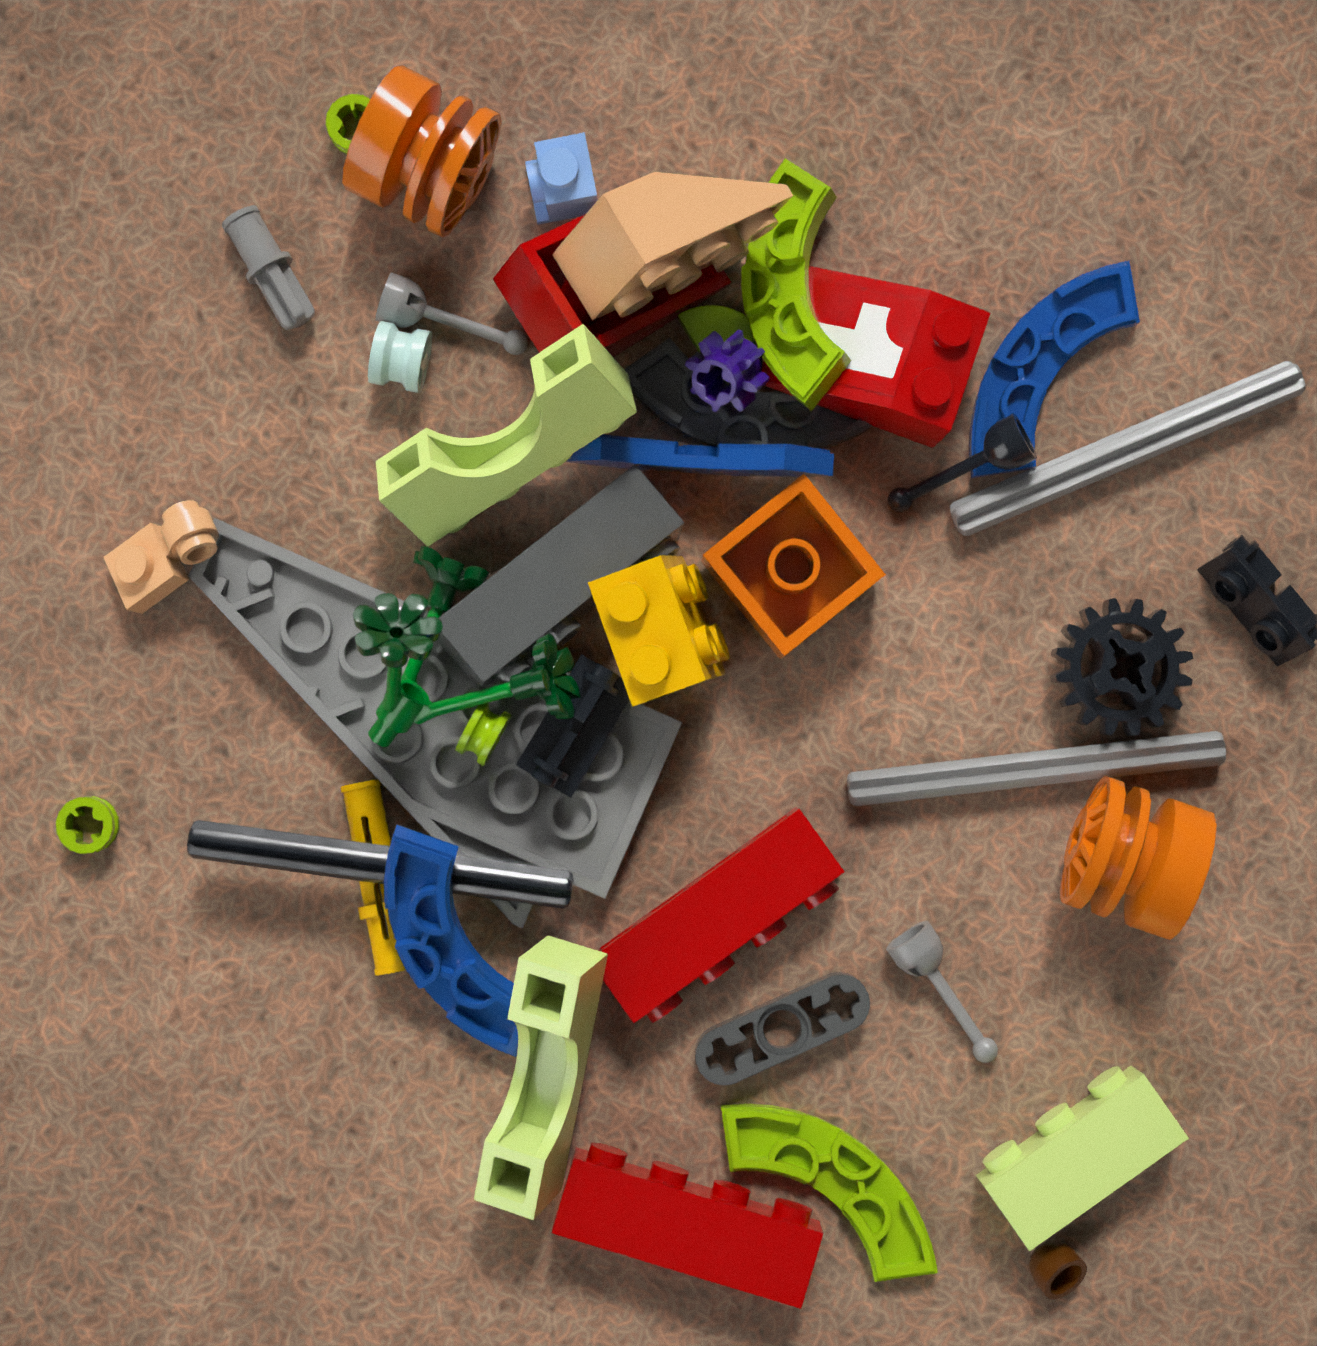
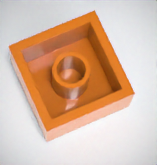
M802 474L706 551L701 558L702 564L779 659L786 656L886 575L805 474Z

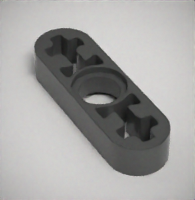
M845 972L829 973L705 1030L699 1037L695 1047L697 1067L703 1077L714 1084L724 1086L735 1084L859 1027L869 1013V994L864 985L853 975ZM839 985L845 993L855 990L858 999L849 1004L852 1014L847 1018L841 1019L835 1011L825 1013L817 1017L824 1029L812 1034L810 1019L797 1002L810 996L811 1006L815 1009L831 1000L828 989L832 986ZM778 1010L790 1011L800 1021L798 1037L794 1042L786 1046H777L770 1043L763 1032L766 1018ZM752 1022L756 1042L762 1051L767 1054L766 1056L753 1060V1053L750 1047L734 1056L736 1067L726 1072L720 1063L711 1066L707 1063L706 1057L714 1053L712 1042L715 1039L723 1037L728 1046L740 1043L747 1038L739 1028Z

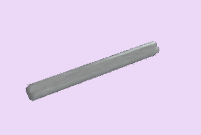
M1284 361L954 501L949 507L953 523L958 532L963 536H970L1300 396L1306 389L1302 371L1297 364H1293L1291 361Z
M1210 731L855 771L847 776V789L851 804L862 806L1102 779L1103 776L1119 777L1217 766L1225 763L1226 749L1222 733Z

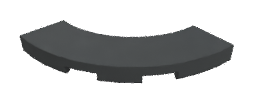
M668 338L624 369L628 373L633 395L651 413L677 431L694 440L714 447H718V444H792L825 449L857 437L874 427L868 422L850 418L819 405H816L810 411L795 397L778 390L773 392H754L756 399L741 412L733 406L731 401L725 404L719 411L714 412L712 411L711 404L704 402L697 394L691 393L693 371L685 366V362L689 358L676 346L671 338Z

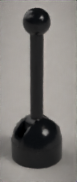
M1014 413L997 421L988 429L985 435L983 451L909 489L902 487L893 489L887 499L889 507L895 512H905L911 507L913 500L987 462L997 468L1010 470L1020 468L1037 459L1034 447L1022 423Z

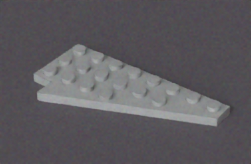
M214 518L213 522L219 533V538L216 541L218 546L217 552L209 559L193 565L189 574L191 580L431 837L459 846L458 856L568 870L573 873V885L604 899L606 898L682 722L641 704L632 707L629 700L572 798L555 788L543 784L532 777L531 774L516 766L548 711L545 701L539 695L519 701L512 696L489 702L490 710L494 714L498 715L506 711L512 716L497 747L485 766L477 763V756L474 752L466 751L464 754H460L455 751L466 725L478 706L440 715L421 725L414 723L407 733H398L389 747H381L370 739L368 731L378 719L376 709L384 699L387 666L382 663L380 653L373 656H363L358 652L355 636L362 631L354 624L353 611L359 605H367L376 611L375 597L385 592ZM397 598L399 606H403L404 600ZM438 640L433 642L431 654L424 660L417 677V684L425 690L430 701L433 703L478 691V688ZM530 657L527 661L533 666L534 658ZM406 665L402 667V675L404 673ZM490 899L514 925L521 928L524 927L533 905Z

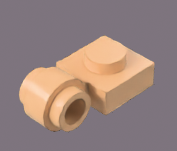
M187 500L172 505L162 515L164 522L162 526L149 523L104 556V560L126 610L143 614L189 580L182 563L186 565L198 564L209 559L217 552L218 546L216 541L219 538L217 528L209 511L199 507L196 501Z

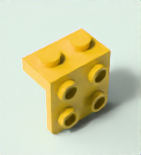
M659 555L588 582L632 707L725 675L722 662L730 659L728 646L718 624L708 625L701 605V601L708 599V593L700 570L695 563L687 566L682 556Z

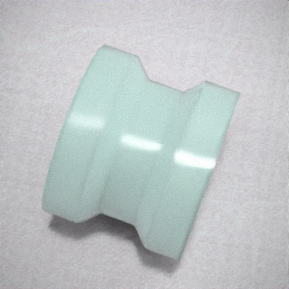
M380 321L370 352L368 382L381 386L389 381L402 383L405 390L420 393L425 383L431 356L432 332L423 329H417L412 333L401 332L394 323Z

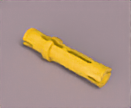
M378 779L341 786L340 789L344 796L351 840L371 843L366 820L368 818L372 844L390 846L391 838L389 836L380 788L382 785ZM359 881L363 906L357 907L360 920L366 919L375 964V976L405 971L406 969L395 948L396 939L390 924L388 909H385L384 884H380L382 902L379 884ZM384 915H386V921H387V926H388L389 937H388V934H387V929H386V923H385Z

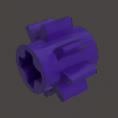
M739 329L725 342L716 331L711 332L699 342L700 351L696 352L685 362V366L693 371L691 393L697 394L704 402L711 404L712 411L714 412L719 411L730 401L739 412L743 411L756 399L754 392L760 390L770 379L765 372L761 371L762 355L765 353L764 349L757 348L751 341L745 339L743 331Z

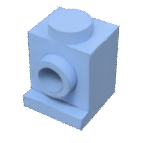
M585 132L534 142L537 159L525 161L537 225L580 217L586 214L598 199Z

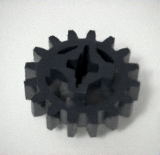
M1116 598L1103 601L1102 617L1090 606L1079 611L1084 625L1082 628L1067 624L1061 629L1062 634L1070 641L1069 647L1055 648L1051 652L1052 657L1065 662L1064 671L1050 676L1051 682L1067 683L1069 692L1063 695L1059 703L1062 707L1077 703L1082 707L1076 721L1080 725H1088L1096 717L1100 718L1099 729L1102 735H1113L1118 722H1121L1126 736L1140 735V719L1142 718L1152 728L1164 725L1159 709L1163 707L1169 710H1180L1183 704L1173 694L1175 687L1192 686L1193 679L1179 673V664L1192 660L1193 653L1188 651L1177 652L1174 645L1185 632L1182 628L1165 631L1161 627L1167 614L1163 609L1155 610L1147 617L1143 616L1144 607L1143 600L1141 599L1130 600L1125 608V612H1121ZM1112 625L1133 627L1144 633L1147 637L1138 642L1124 639L1118 629L1114 630ZM1088 643L1093 656L1089 672L1082 676L1081 659ZM1114 655L1118 658L1129 655L1132 658L1134 665L1127 670L1130 681L1126 677L1114 679L1111 676L1109 670L1117 664ZM1161 660V676L1159 684L1155 689L1151 682L1155 662ZM1107 692L1120 695L1123 702L1128 704L1131 709H1112L1101 704L1095 698Z

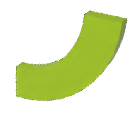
M785 158L771 177L769 183L787 185L793 197L774 215L778 221L777 226L764 236L749 243L746 263L741 267V290L744 312L749 319L754 339L758 348H763L765 351L762 355L763 359L793 397L812 411L852 361L846 352L837 346L821 328L811 303L809 291V263L814 240L823 219L837 199V196L831 187Z
M746 1103L721 1105L730 1172L759 1171L778 1174L805 1185L808 1184L824 1194L841 1210L858 1233L866 1249L875 1282L938 1273L933 1246L926 1226L912 1198L897 1176L881 1158L861 1141L821 1118L794 1109Z

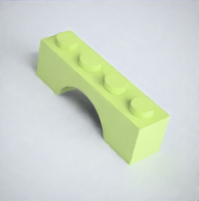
M584 324L530 359L535 384L532 399L523 414L506 428L490 435L475 438L451 437L425 428L376 461L379 501L427 547L448 533H455L461 530L470 519L498 501L509 499L523 485L551 467L562 465L574 452L602 434L615 431L627 418L637 413L628 373Z
M546 936L518 958L507 1018L516 1024L518 1031L517 1059L504 1105L493 1128L484 1141L474 1200L534 1220L562 1191L608 957L607 953L552 936Z

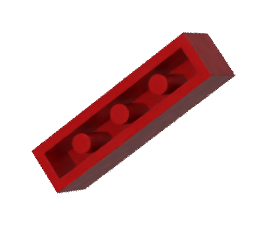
M795 807L598 948V951L608 954L603 981L633 1023L645 1015L654 1023L683 1002L678 991L699 977L701 982L707 985L728 971L735 964L730 954L749 940L758 948L782 932L787 927L782 917L795 907L803 903L809 911L831 897L839 890L834 879L845 871L800 808Z
M593 1142L590 1145L589 1151L575 1148L554 1218L552 1234L802 1309L824 1234L820 1221L811 1218L813 1211L811 1208L783 1198H776L773 1207L749 1200L751 1194L749 1189L724 1180H714L712 1188L687 1181L689 1176L687 1170L665 1162L653 1161L651 1169L626 1162L628 1154L625 1151L606 1144Z

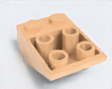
M653 172L602 194L552 255L592 321L615 310L620 317H625L649 303L654 297L652 293L665 287L669 294H674L695 282L702 275L700 270L710 265H713L715 270L720 272L739 262L749 253L745 244L759 239L777 226L778 221L774 215L793 197V194L785 184Z

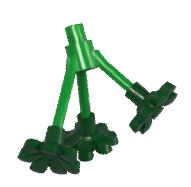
M421 546L420 551H415L413 563L423 566L430 580L434 582L427 599L419 594H411L406 598L403 606H399L395 595L383 593L375 597L376 611L367 605H359L353 611L354 624L362 631L355 636L358 652L363 656H373L380 653L382 663L387 666L384 699L376 709L378 719L368 731L370 739L381 747H389L398 733H407L414 723L421 725L440 715L512 696L519 701L539 695L545 701L549 713L553 716L555 715L557 719H571L574 716V707L571 699L580 698V690L575 679L572 676L566 675L574 666L573 657L567 647L559 651L557 650L556 640L550 633L537 639L536 644L533 646L534 664L532 670L512 675L510 682L433 703L430 701L425 690L417 684V677L422 664L431 654L433 642L439 640L443 629L442 621L439 617L452 608L458 592L474 591L487 581L490 573L481 567L468 566L463 569L464 564L447 557L442 558L436 550ZM427 607H429L430 610L428 611L427 616L424 617ZM406 665V668L402 675V667Z

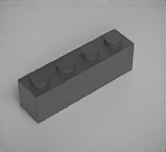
M634 464L439 617L442 621L443 629L438 642L478 690L510 682L512 675L529 671L532 668L527 660L533 656L532 650L537 639L550 633L554 636L558 649L582 628L577 620L596 606L588 582L659 555L674 556L680 549L676 541L680 537L685 522Z

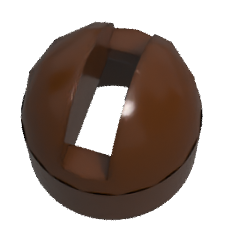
M1046 1241L1037 1246L1031 1254L1029 1270L1035 1284L1049 1299L1055 1300L1070 1294L1080 1285L1086 1275L1087 1265L1070 1246L1060 1241Z

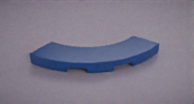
M1130 260L1098 268L1061 285L1027 312L1004 338L986 369L975 399L969 433V457L983 451L984 438L988 429L997 421L1013 413L1022 423L1035 450V431L1040 408L1047 393V388L1059 370L1074 354L1094 340L1114 331L1133 327L1140 323ZM1036 459L1020 468L1010 470L997 468L987 462L971 471V479L1032 469L1036 467Z
M602 434L574 452L566 461L629 469L635 464L639 470L713 475L800 477L802 474H805L807 477L833 476L834 454L826 449L792 444H718V447L703 445L678 446L679 442Z
M396 825L386 860L384 904L385 909H388L390 924L396 939L395 948L405 969L418 989L424 988L434 1001L447 1012L446 1018L486 1045L516 1057L518 1051V1031L516 1024L507 1019L514 983L491 967L476 951L466 936L455 909L452 875L459 846Z

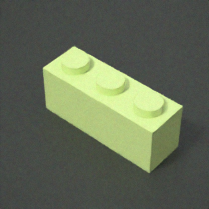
M1115 1066L1104 1071L1089 1083L1087 1088L1091 1094L1072 1108L1067 1103L1055 1106L1036 1121L1035 1126L1039 1130L1019 1145L1014 1140L1007 1141L996 1147L983 1159V1164L986 1168L978 1173L976 1177L1029 1251L1189 1139L1146 1076L1134 1067L1130 1066L1122 1071L1119 1066Z

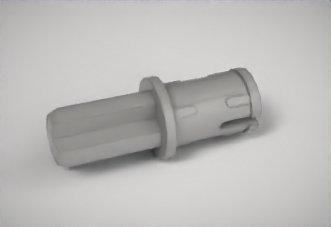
M257 206L244 207L228 216L222 222V228L225 233H228L248 268V272L245 275L248 282L258 285L282 328L289 330L306 324V322L314 317L315 309L289 266L293 258L289 252H281L261 218Z

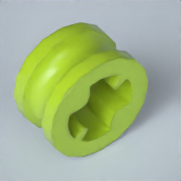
M348 94L342 96L332 103L327 112L326 128L328 134L338 150L346 155L351 140L344 138L347 130L342 119L351 112L357 119L359 111L364 112L370 101L364 95Z
M490 703L478 705L466 725L455 751L460 754L472 751L477 756V763L485 766L504 734L512 715L506 711L502 714H494L490 710Z
M96 796L78 797L67 802L59 811L56 819V833L61 843L70 851L79 854L100 852L109 847L116 839L120 828L119 816L115 808L105 799ZM86 806L93 808L92 815L94 819L103 821L102 833L91 834L92 843L83 842V831L73 829L74 816H85L82 808Z

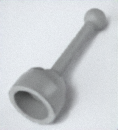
M390 273L380 298L375 321L394 323L396 327L406 328L425 317L502 344L505 350L512 355L522 354L527 349L528 338L522 331L511 330L506 333L427 305L425 293L418 284L409 278Z
M923 921L912 926L889 943L886 948L887 952L896 965L905 973L916 977L928 976L974 1044L972 1049L974 1057L982 1063L993 1061L998 1054L997 1044L991 1038L982 1035L938 970L944 949L940 937L929 921Z

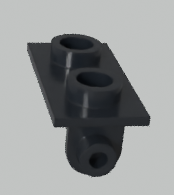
M1241 534L1222 549L1223 553L1197 569L1210 585L1211 592L1215 598L1231 610L1250 633L1254 645L1261 652L1268 655L1277 667L1316 646L1314 641L1317 640V614L1313 613L1291 585L1283 588L1276 596L1269 589L1282 574L1260 549L1256 540L1249 543Z
M582 654L569 676L575 679L580 690V698L571 699L574 707L573 718L557 719L555 715L553 716L547 711L516 766L531 774L538 781L551 788H555L572 798L630 700L624 682L619 675Z

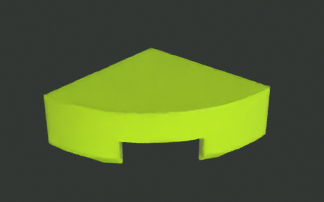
M707 305L686 310L677 316V320L697 351H700L699 342L713 331L720 334L725 342L739 329L743 331L745 339L756 344L748 317L734 309Z

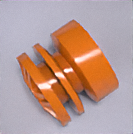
M403 65L396 66L384 77L359 120L344 163L342 184L346 190L382 208L391 205L404 188L407 187L403 206L405 219L412 223H417L427 214L426 226L428 231L443 238L449 235L458 225L467 209L477 199L486 182L493 164L494 151L500 135L501 115L487 107H483L472 116V100L462 95L456 97L439 117L442 96L440 84Z
M1103 776L1095 785L1072 827L1064 855V868L1060 885L1061 902L1082 909L1090 900L1091 912L1106 918L1114 911L1125 894L1123 913L1126 925L1172 940L1180 933L1190 918L1205 883L1215 846L1217 827L1215 815L1204 809L1168 798L1159 806L1151 821H1149L1151 799L1148 790L1134 786L1126 795L1124 782Z

